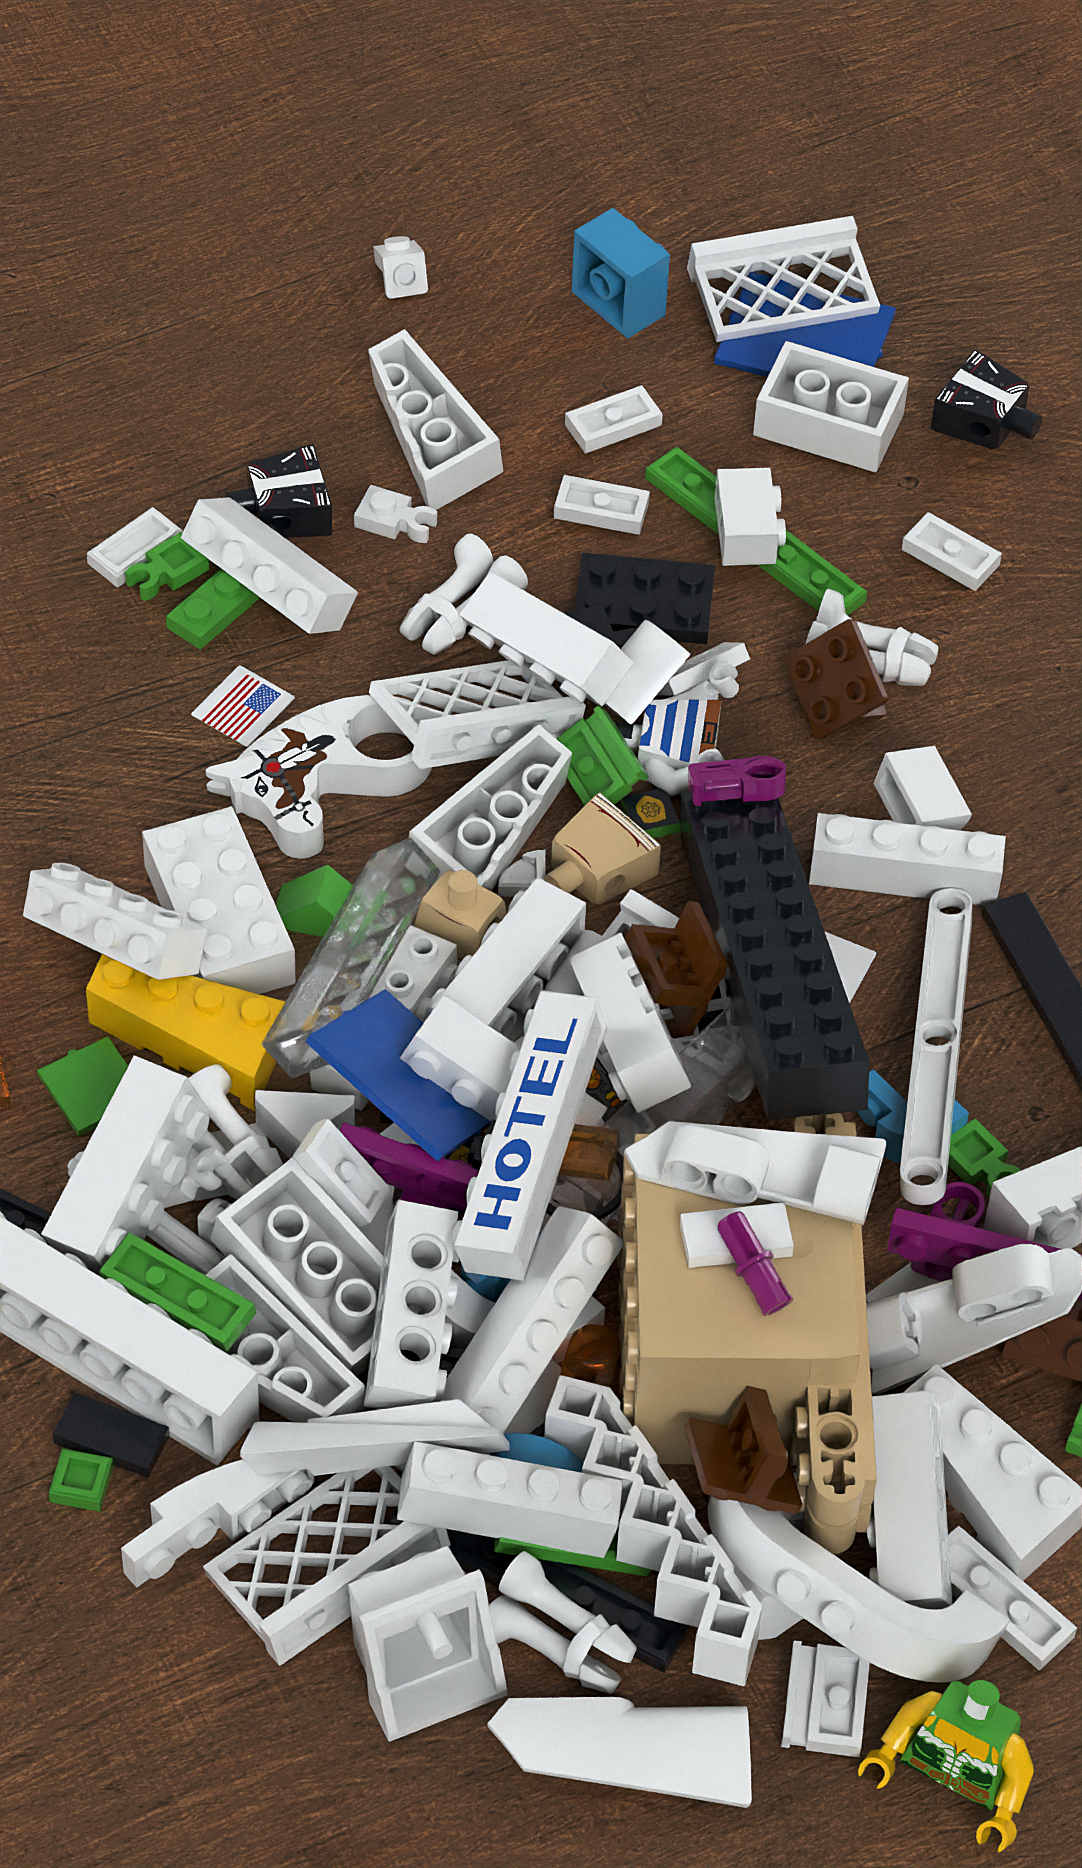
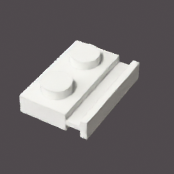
M793 1641L781 1747L789 1748L791 1744L806 1746L808 1751L859 1757L862 1745L870 1662L845 1647L817 1644V1647L802 1646L801 1641Z

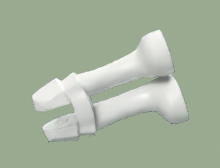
M466 534L457 542L454 549L457 569L454 574L439 588L430 594H424L418 603L409 609L400 626V633L407 639L414 641L435 621L426 633L422 644L423 649L433 655L452 646L456 640L463 638L466 633V627L469 624L459 614L473 595L456 609L453 604L475 586L481 584L490 571L522 590L527 588L528 579L519 563L506 555L500 556L493 562L490 549L476 535Z
M831 589L826 590L817 620L811 626L806 644L843 621L852 619L845 614L842 594ZM857 621L867 647L883 651L869 650L878 674L882 675V682L896 681L897 685L923 686L926 684L931 674L930 665L934 664L937 659L938 646L915 632L911 634L902 627L891 629Z
M214 1064L193 1074L188 1079L210 1110L209 1118L235 1146L227 1151L207 1130L199 1142L194 1141L191 1148L199 1153L207 1148H215L229 1159L226 1165L218 1166L213 1172L214 1175L222 1180L221 1185L227 1187L226 1193L238 1200L255 1187L254 1183L249 1178H246V1176L257 1165L261 1172L269 1176L281 1167L283 1162L279 1157L277 1149L270 1148L266 1136L258 1135L230 1104L226 1095L232 1086L231 1078L221 1065Z
M526 1551L521 1552L508 1566L500 1581L499 1591L505 1595L498 1597L489 1605L496 1643L499 1644L510 1638L526 1643L561 1667L565 1676L580 1679L583 1687L613 1693L621 1681L620 1676L605 1664L589 1656L587 1652L591 1645L617 1660L631 1663L637 1650L636 1645L617 1624L610 1626L601 1614L595 1616L560 1592L546 1579L540 1561ZM517 1601L533 1605L577 1635L570 1641L533 1616Z

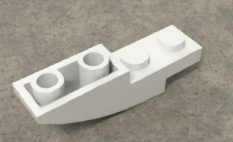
M239 1460L192 1478L150 1503L152 1526L121 1548L124 1574L137 1588L149 1578L157 1579L170 1570L175 1560L192 1547L198 1549L207 1544L219 1528L232 1541H235L246 1532H253L270 1519L271 1514L287 1502L295 1503L305 1496L314 1483V1475L309 1469L257 1475L244 1460Z

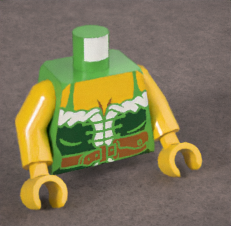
M985 1680L974 1681L969 1686L959 1681H953L944 1694L931 1691L907 1701L900 1708L881 1737V1740L885 1743L881 1749L870 1751L865 1756L859 1766L858 1775L860 1777L870 1763L881 1765L885 1775L876 1788H882L888 1783L895 1771L894 1757L898 1752L903 1754L900 1760L901 1763L990 1811L997 1805L998 1809L995 1816L979 1826L976 1839L978 1844H983L991 1833V1827L997 1828L1002 1835V1842L998 1848V1852H1001L1011 1845L1016 1838L1017 1830L1011 1818L1014 1812H1020L1034 1773V1767L1025 1740L1019 1736L1021 1718L1016 1711L998 1702L1000 1694L997 1687Z

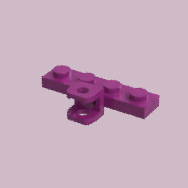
M343 1122L339 1131L386 1184L404 1190L399 1200L448 1210L456 1208L464 1212L466 1211L468 1185L472 1177L478 1176L479 1170L461 1160L452 1161L442 1158L437 1162L419 1145L412 1143L404 1144L384 1137L369 1127H356Z
M900 1208L895 1209L887 1251L897 1253L905 1259L912 1261L924 1260L948 1266L952 1270L957 1264L966 1260L1020 1244L1037 1245L1048 1253L1061 1249ZM1082 1292L1077 1299L1082 1300Z

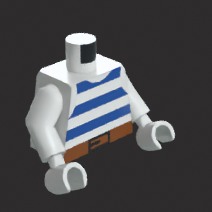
M722 661L715 664L709 672L710 682L706 680L687 692L663 700H652L645 708L643 725L615 723L632 751L638 752V760L649 776L645 781H649L659 789H663L671 796L680 794L681 791L689 790L688 766L690 764L724 760L721 753L716 749L721 700H718V694L725 698H731L737 695L739 691V684L735 681L738 672L730 662Z

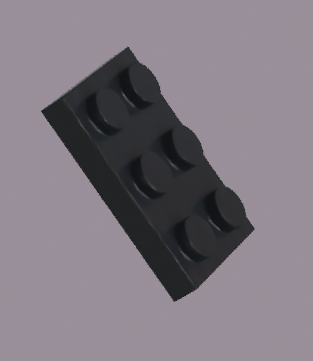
M582 553L575 610L603 605L613 632L639 627L644 620H648L652 624H657L659 629L677 642L707 644L715 565Z

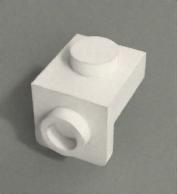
M398 236L385 239V245L373 246L375 263L383 272L385 294L388 298L424 294L428 291L424 251L415 240L410 241L409 237Z

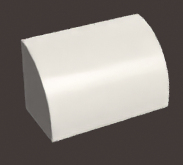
M644 620L621 648L634 663L604 704L620 719L631 725L690 656L687 650L648 620Z
M935 746L885 753L873 784L894 822L920 826H938L953 830H961L967 824L972 813Z

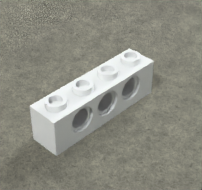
M398 1200L387 1228L364 1407L381 1410L433 1403L434 1400L441 1401L443 1398L447 1371L439 1369L441 1354L448 1353L452 1337L453 1325L445 1323L446 1308L453 1307L458 1289V1278L450 1276L452 1261L458 1262L460 1259L457 1251H454L452 1247V1233L458 1219V1211ZM413 1258L426 1260L432 1268L420 1267L414 1262ZM407 1304L419 1305L425 1310L426 1314L420 1315L412 1312ZM401 1350H409L416 1353L421 1361L408 1360L402 1355Z

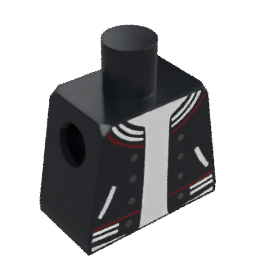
M974 350L936 397L931 430L989 449H997L1011 431L1032 440L1041 426L1042 416L1026 409L1030 387L1025 380L981 352Z
M314 444L251 462L247 466V489L225 492V498L230 497L284 538L332 535V504Z

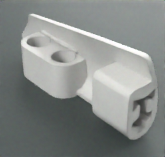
M668 1121L649 1136L626 1148L624 1154L637 1179L733 1204H750L757 1198L776 1203L784 1202L785 1205L864 1225L886 1149V1141L881 1138L811 1134Z
M1015 1245L957 1264L952 1270V1279L908 1293L899 1292L866 1303L870 1368L873 1370L871 1393L874 1396L920 1378L935 1364L944 1368L1067 1314L1082 1292V1256L1071 1247L1048 1253L1037 1245Z
M621 1697L508 1698L488 1722L487 1727L505 1746L524 1772L650 1791L744 1808L749 1807L751 1804V1760L747 1706L635 1707L634 1703Z

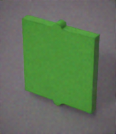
M105 1037L78 1051L75 1049L69 1050L68 1056L38 1069L37 1075L76 1134L81 1136L97 1128L128 1065L110 1038Z

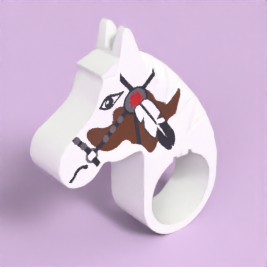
M371 695L342 698L318 705L292 717L257 739L237 760L208 767L206 769V776L213 779L207 783L208 791L231 797L236 814L241 812L251 818L260 820L267 826L284 854L293 858L304 859L318 854L324 845L323 814L319 806V797L322 794L398 796L420 786L429 776L432 767L420 769L411 759L412 752L397 759L378 760L363 755L355 748L366 737L378 733H397L406 736ZM413 718L414 721L419 725L420 720Z

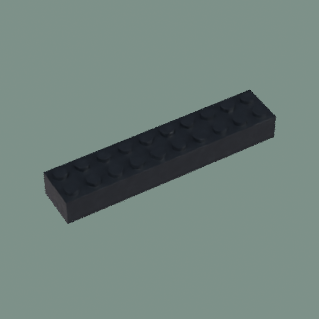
M689 790L681 791V841L704 915L710 923L717 942L727 959L728 965L724 980L767 1120L868 1110L870 1061L779 798L769 801L743 802L742 798L701 802V806H697L692 801V792H689Z

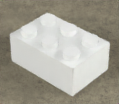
M785 341L757 398L753 435L877 472L904 415L909 378Z

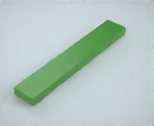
M677 446L646 468V480L719 535L715 507L717 477ZM787 530L785 546H778L776 564L758 565L818 612L827 589L837 591L843 595L845 614L847 615L866 602L867 591Z

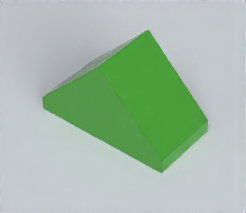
M326 865L282 884L276 908L286 930L363 945L374 910V902L333 868Z

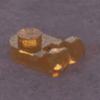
M595 1324L582 1326L576 1330L570 1338L560 1375L574 1379L577 1378V1375L595 1379V1384L611 1388L620 1353V1342L617 1335L609 1328Z

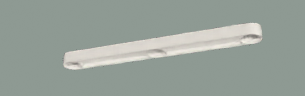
M957 888L941 889L931 896L929 902L900 1165L901 1195L905 1200L917 1205H930L938 1202L944 1196L946 1190L972 929V898L967 892ZM945 907H956L961 909L962 912L958 914H944L940 910ZM938 1036L949 1040L947 1044L938 1046L925 1042L928 1038ZM918 1175H928L936 1181L929 1185L920 1186L912 1183L910 1180Z

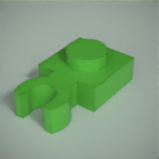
M182 532L147 551L146 564H135L126 570V585L129 587L138 582H145L139 586L140 598L143 601L154 598L159 592V587L165 583L174 591L209 570V559L181 539Z
M976 1118L951 1135L948 1166L965 1183L973 1185L981 1180L986 1185L985 1191L988 1198H990L994 1181L1021 1171L1014 1165L1003 1164L1007 1160L1008 1150Z

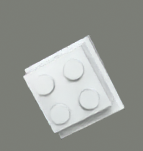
M448 1546L433 1552L419 1553L407 1562L383 1571L369 1572L359 1580L348 1584L354 1646L367 1675L369 1703L389 1742L507 1696L500 1649L495 1640L484 1577L480 1569L465 1575Z

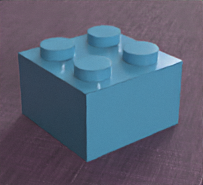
M611 208L574 230L571 292L628 339L666 314L670 254L661 244L655 243L638 229L633 221L626 219L614 208Z

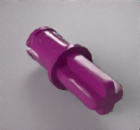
M737 1211L722 1218L718 1222L717 1230L738 1265L735 1269L737 1277L743 1276L756 1298L755 1300L763 1316L771 1315L788 1306L794 1299L776 1272V1268L771 1261L774 1255L771 1251H764L744 1213Z

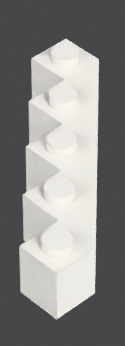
M560 1375L545 1415L544 1438L561 1444L584 1462L582 1473L622 1480L621 1519L619 1522L616 1561L659 1571L654 1616L698 1627L692 1673L745 1686L758 1644L762 1612L761 1603L752 1590L747 1591L734 1573L733 1563L713 1534L708 1535L695 1517L696 1510L674 1479L669 1480L657 1463L658 1455L637 1425L632 1427L625 1415H623L620 1409L621 1402L612 1389Z

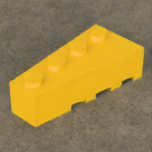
M104 954L101 955L86 987L90 1024L139 1050L147 1048L163 1057V1063L178 1071L183 1067L195 1074L214 1064L221 1065L231 1078L232 1086L229 1093L239 1097L240 1104L256 1111V1090H265L288 1036L287 1002L190 975L157 980Z

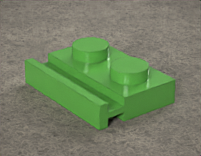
M598 705L594 708L595 713L587 720L584 718L580 719L557 738L560 743L572 752L567 778L584 805L599 792L610 802L616 804L633 790L632 785L640 779L645 781L649 777L608 712Z

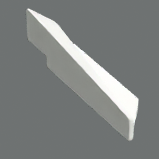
M455 1399L308 1419V1423L254 1422L240 1450V1456L257 1475L309 1469L314 1476L406 1464L414 1441L480 1454L507 1451L510 1448L508 1440L499 1429L490 1425L461 1400Z

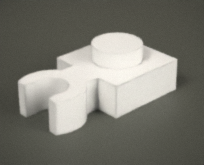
M370 485L354 514V527L392 539H396L399 531H403L413 541L427 543L429 527L420 524L435 527L437 525V511L428 506L412 508V497Z
M191 1148L186 1157L187 1167L184 1176L176 1186H171L163 1202L164 1208L194 1200L199 1187H203L207 1191L220 1187L222 1180L212 1172L218 1166L226 1165L229 1159L215 1148H207L201 1153Z

